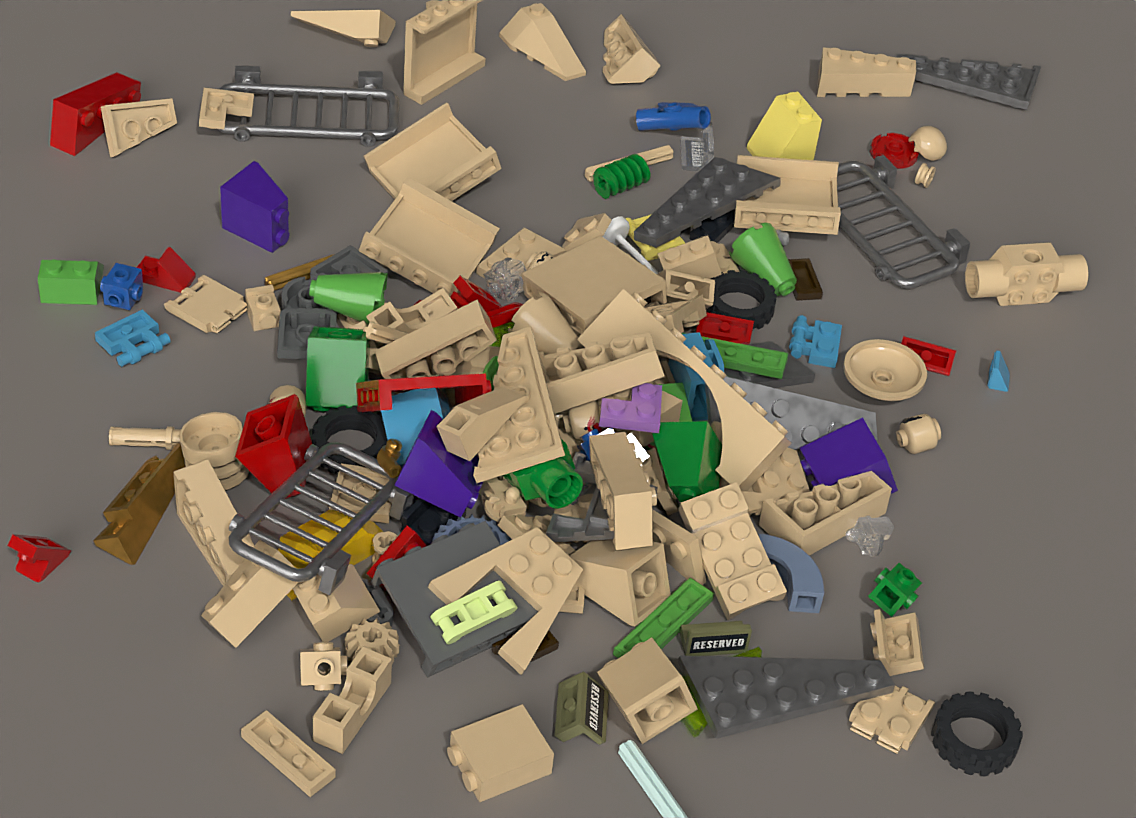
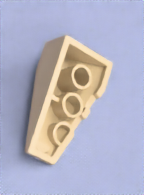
M542 3L521 8L499 33V37L511 50L524 52L527 54V59L532 62L534 60L541 62L545 65L544 69L564 81L586 76L584 67L553 14Z
M622 14L605 29L604 46L607 48V52L603 55V59L606 61L603 73L611 84L644 82L656 74L661 65Z

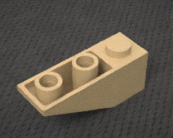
M501 387L456 405L437 425L446 450L471 461L524 403L526 396Z

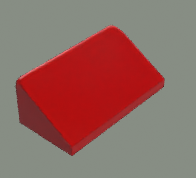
M903 336L901 344L920 356L925 363L927 371L949 377L956 350Z

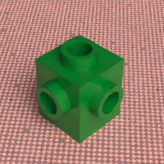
M898 563L891 571L886 567L876 577L874 581L878 585L868 597L892 617L902 606L907 610L919 597L915 591L922 582L910 569Z

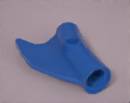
M662 102L658 103V107L637 109L636 122L639 131L657 129L679 130L682 128L705 129L709 126L711 120V113L708 107L698 106L693 103Z

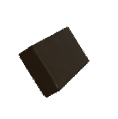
M810 258L788 259L797 279L794 285L795 289L793 290L796 301L822 299L823 291Z

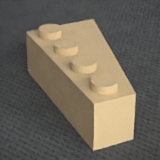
M475 300L375 350L381 374L385 379L449 376L456 371L455 368L463 360L470 361L494 343L496 337L489 316L479 301ZM397 391L395 393L400 394L407 391Z

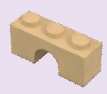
M366 647L361 648L347 668L346 682L341 694L336 696L329 693L314 714V742L341 754L345 752L391 684V658Z

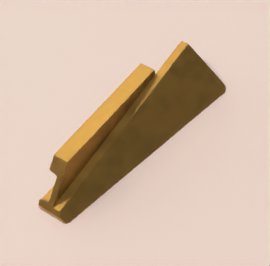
M181 443L176 444L165 459H159L157 456L148 459L104 510L105 518L111 523L93 540L97 547L130 565L136 564L175 495L174 471L186 467Z

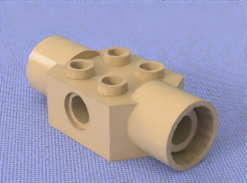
M1051 243L1004 245L989 260L970 261L965 271V284L971 298L996 297L1000 306L1049 303L1059 292L1084 290L1088 282V266L1084 256L1081 254L1058 256Z

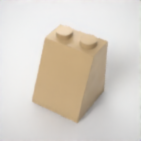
M613 539L592 540L570 555L583 568L576 584L585 589L584 595L630 626L635 627L671 595L663 543L653 542V546L615 550Z
M652 637L645 642L636 644L631 651L620 658L609 661L597 672L604 687L642 744L697 710V706L683 677Z

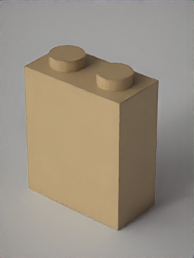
M523 704L451 731L450 747L447 748L448 757L452 765H458L462 772L466 789L469 792L473 791L479 802L552 774L554 753Z

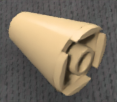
M540 293L541 298L537 300L534 297L527 300L512 318V321L515 323L513 330L508 328V333L531 326L539 352L543 351L544 355L557 353V348L569 347L570 351L585 348L577 340L578 336L552 299L544 293Z

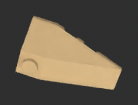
M381 10L291 11V16L300 22L364 43V46L378 47V43H387L396 23L394 19Z

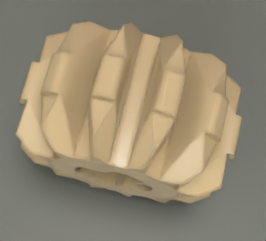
M363 618L361 625L352 624L350 632L345 637L347 660L353 661L361 648L366 647L391 658L393 664L400 648L397 630L391 629L389 622L380 624L378 618L374 622H368Z

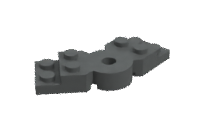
M350 245L311 268L310 280H305V277H299L289 281L283 287L281 293L282 311L280 312L278 358L307 359L308 336L313 327L336 328L337 312L314 303V297L309 296L312 279L317 280L318 275L388 273V270Z

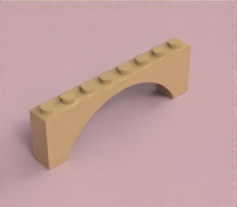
M623 289L577 340L584 347L586 343L591 342L606 345L610 344L614 338L650 332L658 356L678 361L697 372L711 390L721 417L723 433L720 465L715 470L729 484L737 482L741 491H748L790 446L791 442L785 437L788 431L776 420L772 424L764 418L767 412L754 401L750 405L743 398L747 393L735 382L729 386L723 380L727 375L715 364L708 367L703 362L706 356L695 346L691 349L685 346L683 342L686 338L675 328L669 331L664 326L667 320L655 309L649 313L644 308L647 302L636 292L630 295Z

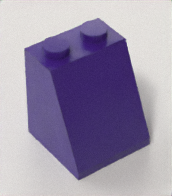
M253 161L220 186L222 228L273 253L289 240L288 198L260 164Z
M431 410L394 486L461 518L466 507L469 509L473 508L484 482L476 483L473 476L475 467H478L479 458L475 455L471 461H468L448 452L437 429V425L443 419L437 412Z
M863 417L800 447L804 459L800 460L806 476L812 475L815 480L811 481L813 487L821 484L832 486L837 484L840 479L872 471L892 488L891 494L898 491L887 458Z

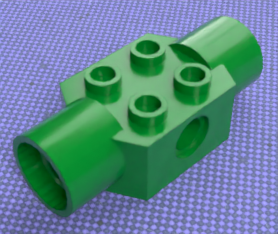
M562 439L565 456L502 475L513 487L519 489L520 495L525 501L541 497L550 507L559 509L570 505L579 496L583 487V480L575 471V465L568 446Z

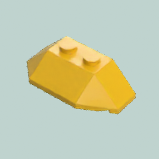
M332 509L319 515V517L342 528L353 519ZM313 520L297 527L328 543L338 534V532ZM368 520L341 549L351 555L349 564L354 566L375 553L373 538L376 534L383 531L373 521ZM291 531L280 536V542L312 558H315L324 549ZM278 548V551L295 568L302 569L309 564ZM293 589L287 594L291 601L297 598Z

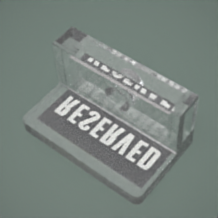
M710 122L707 128L701 129L700 138L681 137L682 170L700 171L713 159L712 122Z

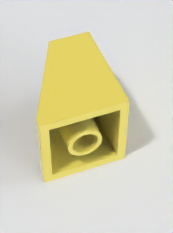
M790 92L776 96L746 148L752 156L814 160L822 119L799 92Z

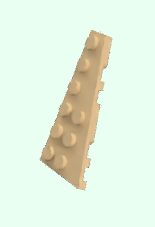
M531 326L502 336L497 360L499 364L497 375H494L493 379L494 390L505 387L526 396V400L478 452V467H475L473 474L476 483L565 456Z

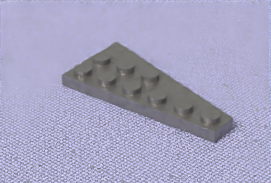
M897 54L896 56L897 58L907 57L911 60H916L914 80L1027 110L1041 70V66L1033 65V69L1021 68V64L1012 63L1011 67H1004L998 62L962 59L961 63L949 62V58L945 57L934 61L921 55Z
M714 157L634 231V240L655 248L681 236V231L688 227L695 229L701 226V221L707 218L713 220L736 208V200L743 201L751 196L758 198L763 195V190L770 187L774 190L780 187L781 178L749 168L746 165L727 161L724 158Z
M725 377L723 379L729 386L735 382L747 393L743 399L750 405L754 401L767 412L764 418L772 424L776 420L788 431L785 435L791 442L788 448L800 449V447L862 417L874 438L878 441L876 412L735 378ZM705 383L708 423L711 426L713 421L721 423V417L713 394Z
M679 656L678 665L716 739L893 693L895 687L881 660Z

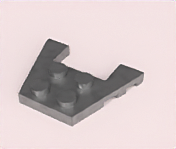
M575 452L573 458L575 471L582 477L584 482L596 484L591 464L586 460V455ZM650 484V487H654V488H655L656 496H657V488H658V487H656V486ZM596 486L585 519L553 513L546 535L553 542L614 539V531H610L608 526L609 517L607 509L603 508L600 489Z

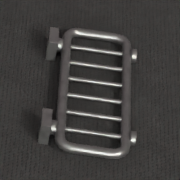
M236 65L235 83H227L219 88L220 90L269 94L266 125H247L246 116H241V124L225 123L224 129H218L223 133L234 134L235 139L241 142L247 141L250 135L361 139L362 145L370 147L375 144L376 140L392 138L399 128L398 96L390 90L383 89V72L359 71L358 88L261 84L260 66ZM274 94L294 95L291 126L271 125ZM298 95L318 96L316 127L296 126ZM323 96L343 97L341 128L321 127ZM348 97L367 98L366 129H346ZM372 98H381L389 101V127L385 130H371Z
M884 155L875 157L873 170L860 161H847L838 165L837 175L854 170L859 171L865 177L837 186V191L870 181L878 190V192L839 204L838 207L840 209L882 195L893 205L850 221L842 213L840 214L839 226L877 265L875 272L880 281L889 278L892 283L901 288H916L949 276L956 272L960 264L966 263L970 242L956 228L947 230L945 243H943L891 190L895 185L897 168ZM898 210L907 220L864 236L853 226L854 224ZM912 225L922 235L879 251L867 241L868 239ZM923 240H927L936 250L895 266H891L881 256ZM939 255L948 262V265L913 278H904L896 272L902 268Z
M337 442L327 443L320 449L318 446L311 444L304 457L306 462L247 518L236 514L229 525V531H231L229 545L235 553L291 581H308L318 574L322 577L318 590L329 596L345 579L351 558L350 554L341 550L345 544L387 500L392 503L389 515L400 520L405 508L412 506L415 495L394 486L398 477L390 478L378 464L376 458L349 445ZM332 454L342 455L387 477L390 481L384 486L328 459V457ZM322 463H325L380 491L372 499H369L314 472V470ZM310 476L367 505L357 514L300 486V484ZM293 490H296L353 519L342 528L285 500V498ZM281 504L338 532V534L328 543L269 513ZM265 518L324 549L315 558H312L254 528ZM249 533L309 564L302 569L293 568L245 544L242 539Z

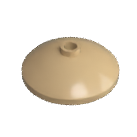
M875 339L860 342L847 352L844 359L843 369L848 381L861 393L878 400L899 401L913 397L923 389L927 379V369L920 356L910 348L889 340Z

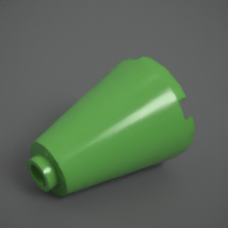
M761 223L763 227L757 230L754 226L749 228L733 242L732 248L734 251L733 253L729 251V255L735 263L749 274L756 273L759 275V278L767 279L769 285H772L775 289L774 294H777V296L789 295L795 289L794 285L797 279L776 229L771 223Z
M388 273L318 275L317 280L312 279L309 296L314 297V303L359 322L364 320L369 325L370 322L366 316L384 305Z

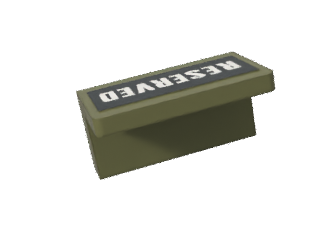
M742 621L681 625L679 633L685 656H712L747 653L752 629L750 624H743Z
M584 671L559 683L555 736L562 742H565L584 733L601 745L606 742L608 691Z

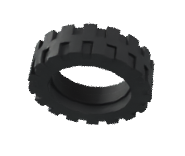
M728 270L727 273L721 272L722 275L711 278L715 280L714 301L711 307L705 308L706 312L754 321L753 329L757 328V330L763 328L764 324L770 323L771 317L773 318L777 294H774L775 289L772 285H769L767 279H761L758 274H749L744 270H740V272ZM739 292L755 298L760 305L751 309L735 308L724 303L720 296Z
M340 406L338 410H328L325 416L321 415L318 417L317 424H314L312 428V444L318 446L319 449L329 443L327 440L332 435L340 431L358 430L369 434L375 440L374 443L360 451L376 459L379 451L388 441L382 416L379 413L374 414L373 411L358 412L357 406H352V408ZM332 454L328 457V459L339 464L365 467L339 454ZM325 463L320 465L322 468H329L331 473L336 474L339 472V470Z
M972 691L965 692L964 695L957 693L952 695L950 700L946 699L941 704L940 709H938L931 731V736H934L932 742L934 748L939 749V756L943 760L947 759L952 768L965 770L964 773L968 775L979 773L980 776L985 777L989 776L992 772L996 775L1001 773L1004 767L1009 768L1017 755L1023 737V731H1020L1021 722L1019 718L1015 719V712L1010 707L1006 708L1003 705L1004 702L998 698L994 700L989 698V694L980 693V695H977ZM970 717L983 720L996 729L1000 734L1003 744L990 750L972 748L958 739L953 733L951 723L960 718Z

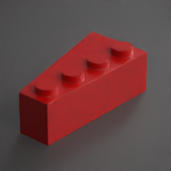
M116 72L53 99L50 146L76 156L105 132L101 106L140 102L141 82Z

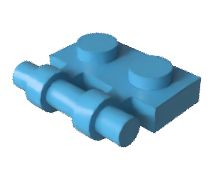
M143 309L95 332L96 342L111 356L121 351L123 352V354L116 357L121 367L129 363L135 364L141 361V357L149 353L155 354L161 351L163 346L171 342L167 333L159 336L155 335L159 333V324ZM141 341L145 342L137 347L134 346Z
M798 316L792 326V334L794 336L789 344L791 355L796 359L800 358L801 355L809 356L808 363L835 368L842 325L815 320L814 327L807 324L805 316Z

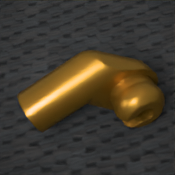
M393 438L387 441L386 445L381 448L377 455L378 464L390 478L398 477L402 470L401 466L397 463L401 455L402 443Z

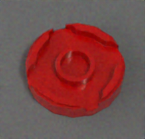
M887 133V136L882 137V134L872 140L870 154L874 160L875 157L884 155L897 169L911 167L917 162L919 152L914 151V141L908 142L909 137L903 134Z

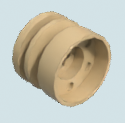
M222 412L201 414L189 420L179 433L186 467L208 459L224 490L239 485L249 474V470L235 457L243 429L242 423L236 416Z

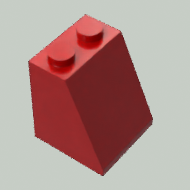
M296 394L247 412L235 457L271 493L306 462L304 457L307 449L312 444L299 397ZM306 479L300 484V486L305 487ZM293 490L286 498L297 496L300 492Z

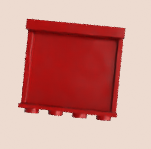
M486 373L380 379L356 383L357 411L392 410L391 392L425 388H454L456 406L491 392V383L489 379L486 380Z

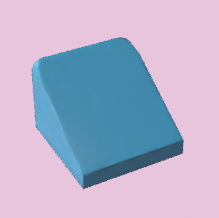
M996 350L989 368L987 386L990 389L1008 392L1010 373L1001 352Z

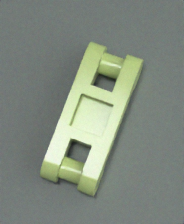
M496 581L436 610L430 618L436 626L439 625L444 632L442 637L449 645L474 630L499 618L511 615L518 607L513 599H508L504 593L506 588L503 583ZM488 599H494L497 605L493 607ZM455 615H457L461 621V623L457 625H454L452 620L450 619Z

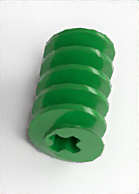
M632 154L609 163L604 167L597 168L593 175V183L597 193L602 198L607 199L610 195L615 196L618 192L622 193L626 189L629 190L634 186L649 182L651 173L643 157L638 154Z

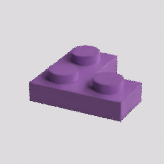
M644 383L632 387L631 401L602 398L599 426L659 433L662 385Z

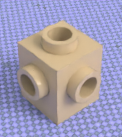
M333 642L313 643V648L300 649L301 686L314 685V690H333L334 684H341V675H347V655L340 656V647L333 648ZM322 662L330 665L326 670L318 668Z

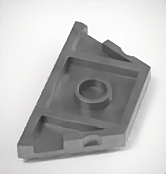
M773 341L748 344L749 346L788 353ZM789 353L782 379L724 368L726 377L772 388L813 383L815 378L814 371Z

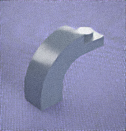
M758 534L771 565L775 564L787 590L788 611L819 613L824 596V585L820 570L813 559L801 548L789 541L771 535Z

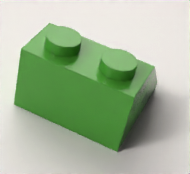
M41 260L38 274L41 303L97 305L104 265L96 261Z

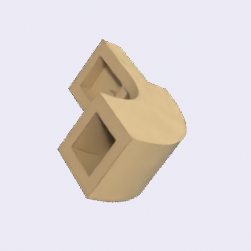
M444 288L421 302L404 309L394 308L389 301L366 317L369 322L411 333L458 308Z

